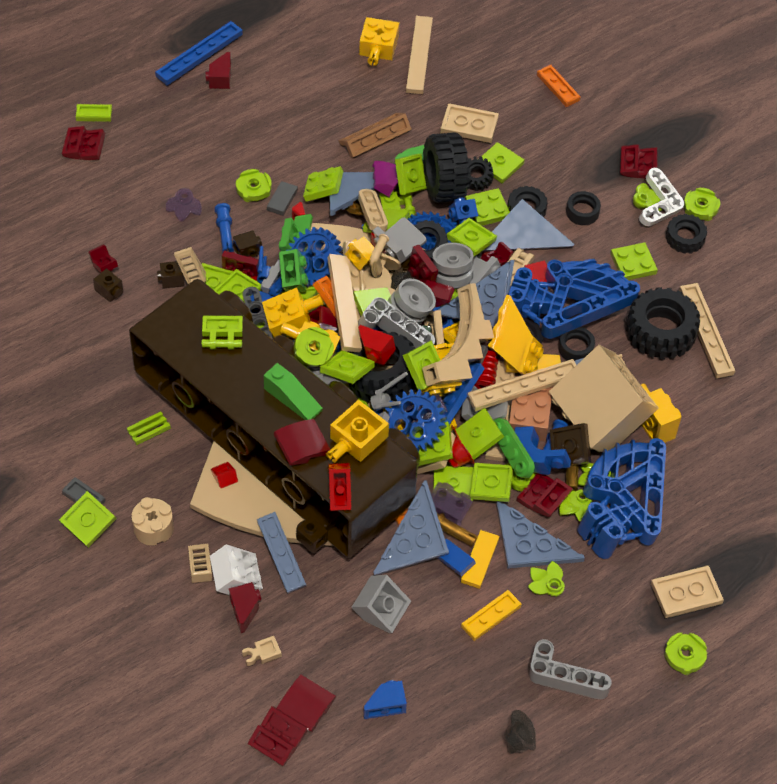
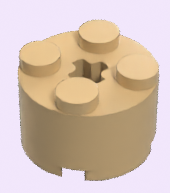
M146 497L133 509V530L141 543L153 546L159 542H165L171 537L174 530L171 507L166 502Z

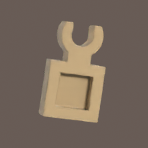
M274 636L255 642L254 649L245 648L242 650L243 657L247 655L252 656L246 660L247 666L255 664L258 659L263 664L282 657Z

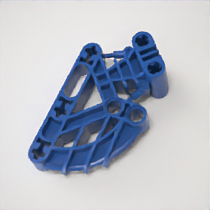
M554 259L547 264L545 274L547 282H539L537 279L532 280V271L526 267L517 269L509 295L512 297L521 316L524 318L529 317L534 321L537 320L542 323V336L552 339L630 306L639 295L640 285L635 281H629L625 278L623 271L611 269L609 263L598 264L595 259L568 262ZM548 287L553 289L554 294L548 291ZM567 298L579 301L564 308ZM583 313V314H581V315H579V316H576V317H574V318L567 319V318H570V317H572V316H574V315ZM541 314H547L543 320L539 318Z
M654 438L649 443H635V440L631 439L630 443L623 445L616 442L614 448L608 451L603 449L602 456L592 466L583 488V493L587 498L601 502H592L588 505L577 530L584 540L590 538L587 544L591 545L594 543L592 550L600 558H610L618 544L623 545L625 541L634 540L636 537L644 545H652L657 539L662 523L666 444L661 439ZM634 462H643L634 468ZM627 464L626 473L618 477L619 466ZM641 486L639 504L630 492ZM648 499L652 500L655 504L654 516L650 515L647 511ZM630 528L633 529V531L635 532V534H634V533H628L629 530H630Z

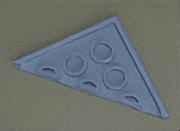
M343 172L339 193L330 195V216L335 215V212L339 209L343 210L352 205L353 201L358 199L360 190H374V172Z
M521 199L492 231V233L497 235L496 241L483 251L495 250L499 242H503L511 250H517V248L523 250L572 248L574 243L527 202Z
M515 260L508 261L476 283L484 319L490 320L492 327L498 321L499 308L503 305L506 295H509ZM457 296L450 303L438 309L441 310V316L460 321V303Z
M427 480L423 481L417 495L414 497L406 515L399 524L390 544H388L374 570V575H381L449 554Z
M496 501L507 569L549 565L552 561L557 564L584 562L585 557L583 554H578L571 549V546L559 538L556 539L538 524L526 519L525 515L513 507L510 508L503 502Z

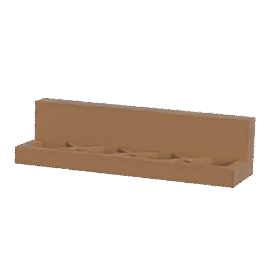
M395 113L338 141L340 145L347 147L350 157H355L411 130L406 113Z

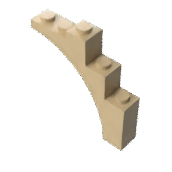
M475 283L457 289L460 303L458 333L452 348L442 360L422 367L426 386L463 382L471 379L472 374L469 363L484 358L480 343L494 338L490 320L484 319Z

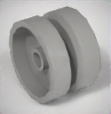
M446 243L438 246L433 252V263L438 269L436 282L452 286L453 288H460L469 284L473 279V251L468 246L460 243Z
M409 278L399 284L394 293L389 297L388 302L420 325L435 307L436 299L432 290L425 283Z

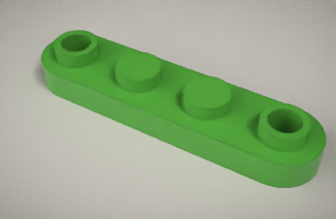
M495 419V423L504 435V438L497 443L513 470L519 477H531L535 465L510 423L506 419Z

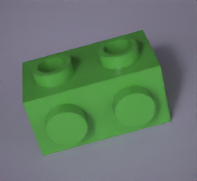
M298 249L279 252L282 288L286 292L296 287L299 292L306 291L308 276L304 271V267L307 266L305 256Z

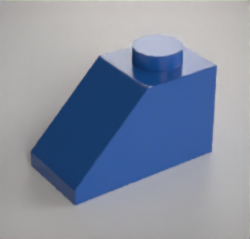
M390 680L381 684L364 705V719L406 713L407 703L402 681Z

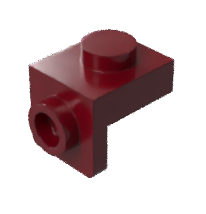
M499 242L495 250L483 253L481 260L487 262L493 256L498 259L500 266H502L512 257L513 251L503 242Z
M104 244L89 251L93 267L100 273L106 268L109 271H113L114 268L118 267L117 260L109 255Z

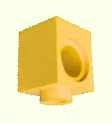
M364 236L358 241L354 239L348 245L349 250L345 255L360 271L370 263L374 246Z

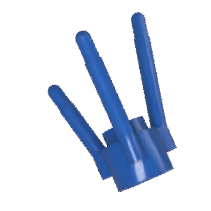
M260 246L257 281L262 284L264 279L268 278L271 268L266 266L267 256L263 258V246Z

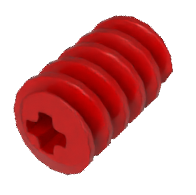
M488 350L483 360L482 366L485 369L474 385L477 389L496 383L498 360L496 359V353Z

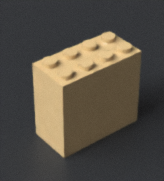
M601 345L594 348L549 391L553 397L551 400L556 406L561 407L563 410L562 414L568 421H571L574 425L588 424L590 449H595L599 453L603 452V449L608 451L614 448L616 442L622 443L659 409L618 355Z

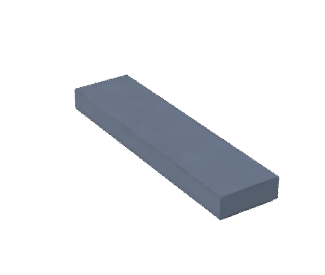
M276 512L258 518L257 522L287 593L289 594L307 586Z

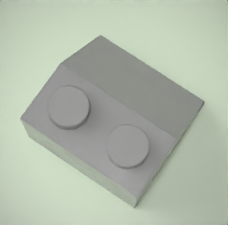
M388 575L370 576L351 608L364 621L388 633H393L411 600Z

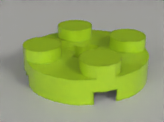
M249 169L242 172L238 180H236V191L245 202L258 201L270 196L272 188L271 178L265 172L263 174L257 169Z
M696 188L695 191H689L685 196L684 208L687 215H694L701 220L710 221L719 211L720 200L719 198L717 199L712 190Z
M310 327L303 330L294 341V356L306 366L320 367L331 358L334 351L333 342L329 338L330 335L318 327ZM313 342L316 343V347L318 348V350H315L314 352L311 351V348L309 347V345H311Z
M677 633L668 640L664 656L672 668L684 675H689L704 666L707 659V647L705 642L693 633H689V635ZM681 650H690V656H684Z

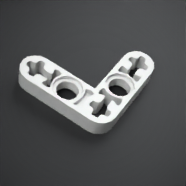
M651 168L646 175V181L661 201L645 208L640 214L639 220L645 226H652L677 214L684 206L683 199L664 173L658 168ZM661 188H666L669 193H663ZM658 208H663L666 214L660 213Z

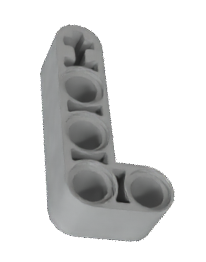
M380 297L375 298L358 320V326L363 325L371 329L379 326L384 331H387V333L396 332L398 336L401 334L410 340L415 348L431 340L433 345L435 343V337L432 333Z
M545 639L539 640L536 643L529 670V678L532 682L595 699H605L608 696L611 679L607 674L553 661V644ZM539 651H545L548 654H542ZM535 669H541L543 672H536ZM556 674H561V675H563L564 677H563V678H559V677L556 676ZM581 679L584 683H579L576 680Z

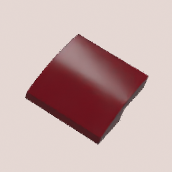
M84 126L68 128L62 156L79 160H99L105 138L104 130L87 131Z
M639 144L621 146V175L646 179V175L651 168H658L657 147L640 149Z
M314 419L296 422L274 432V436L290 466L308 463L310 458L326 456V453L331 450Z
M537 473L528 487L524 488L518 495L516 501L534 512L551 517L573 491V488L558 478L554 481L545 474Z
M300 674L278 704L277 709L308 727V730L313 732L323 714L326 715L336 696Z
M271 706L263 722L257 726L247 744L284 766L299 746L309 728L276 707Z

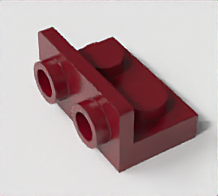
M223 251L221 256L223 269L230 271L238 269L249 277H258L259 259L243 256L235 252Z

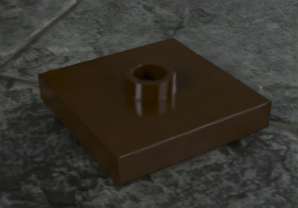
M581 423L549 430L551 450L566 449L571 460L570 466L591 463L588 424Z

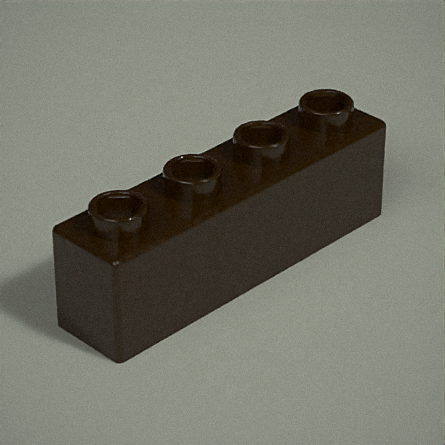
M195 279L129 329L135 372L306 521L311 516L328 531V541L346 557L351 558L411 505L416 496L417 470L420 455L413 442L403 432L395 428H389L388 438L361 462L346 452L335 463L332 462L334 458L330 460L326 455L310 458L308 463L289 465L274 436V432L287 425L304 421V419L264 389L263 375L275 364H280L292 373L320 404L323 410L314 420L330 449L337 444L330 439V425L358 401V398L342 382L331 381L327 385L311 372L306 365L296 359L294 356V342L283 335H277L272 339L253 323L249 308L235 293L226 290L218 294L202 280ZM203 316H243L242 337H234V340H242V348L228 349V347H216V349H210V347H202V339H210V336H202ZM216 337V340H228V337ZM328 464H350L351 510L330 511Z

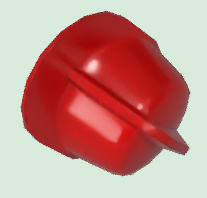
M451 425L453 434L456 437L452 446L453 458L448 459V462L454 468L467 463L474 465L475 462L472 456L462 444L453 425Z

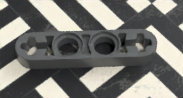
M253 286L246 288L243 291V299L250 312L254 308L261 309L259 313L251 312L253 323L255 325L259 322L265 323V326L260 329L273 339L259 290ZM249 295H253L255 301L251 302Z

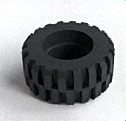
M456 132L431 134L426 138L423 149L424 174L429 196L435 202H448L464 198L469 188L470 171L467 148H465L462 136Z
M662 287L655 290H646L645 294H639L631 304L626 324L628 339L632 341L631 344L635 348H639L641 353L649 354L651 358L659 357V359L665 360L667 357L673 359L676 358V355L682 356L695 343L700 326V313L697 310L696 304L691 302L687 295L683 296L682 292L678 290L675 292L672 291V288L662 289ZM654 317H663L673 321L678 327L664 330L653 326L648 320Z
M381 331L394 338L396 350L386 363L395 365L384 371H369L354 384L348 382L351 391L358 398H362L366 402L371 401V397L376 395L375 390L381 389L404 372H407L408 375L383 393H387L391 401H397L396 395L402 397L403 391L408 395L409 390L414 389L416 384L402 355L415 349V347L405 336L401 334L398 336L396 332L387 333V331ZM363 344L362 350L360 352L347 351L349 353L367 358Z

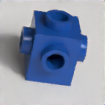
M455 199L448 210L452 221L461 224L468 218L472 220L477 218L478 211L475 199Z

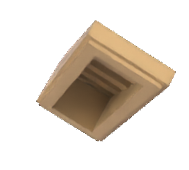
M192 247L174 252L188 284L195 279H200L203 282L206 281V271Z
M208 544L188 546L192 583L212 581ZM205 550V552L193 553V551ZM206 556V558H201V559H194V558H193V557ZM206 562V564L194 565V563ZM207 568V570L195 571V569Z

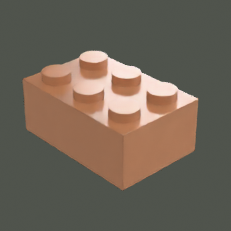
M553 387L512 399L509 423L513 430H515V427L534 426L539 440L546 441L552 398L549 391Z

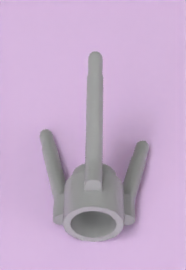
M404 372L381 389L375 390L376 395L371 397V405L375 411L401 404V401L390 402V396L383 392L408 375L407 372Z

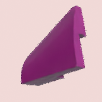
M374 161L372 165L375 170L373 173L375 180L374 189L390 197L398 186L396 165L385 161Z

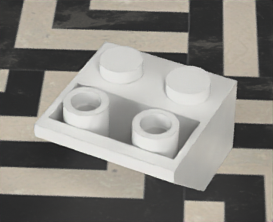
M226 544L210 555L216 591L229 595V588L253 582L255 589H259V591L263 589L255 553Z

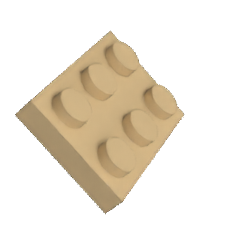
M448 103L441 126V133L456 132L463 138L492 143L499 113Z
M709 565L651 581V586L665 618L720 605L724 601Z

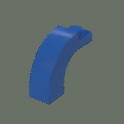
M534 426L515 427L516 435L534 462L535 473L550 475L551 468L570 467L571 460L566 449H538L539 436Z

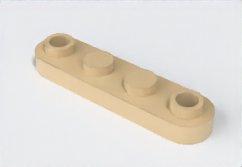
M371 189L360 190L358 200L369 229L373 232L379 226L384 232L387 231L388 221L377 193Z

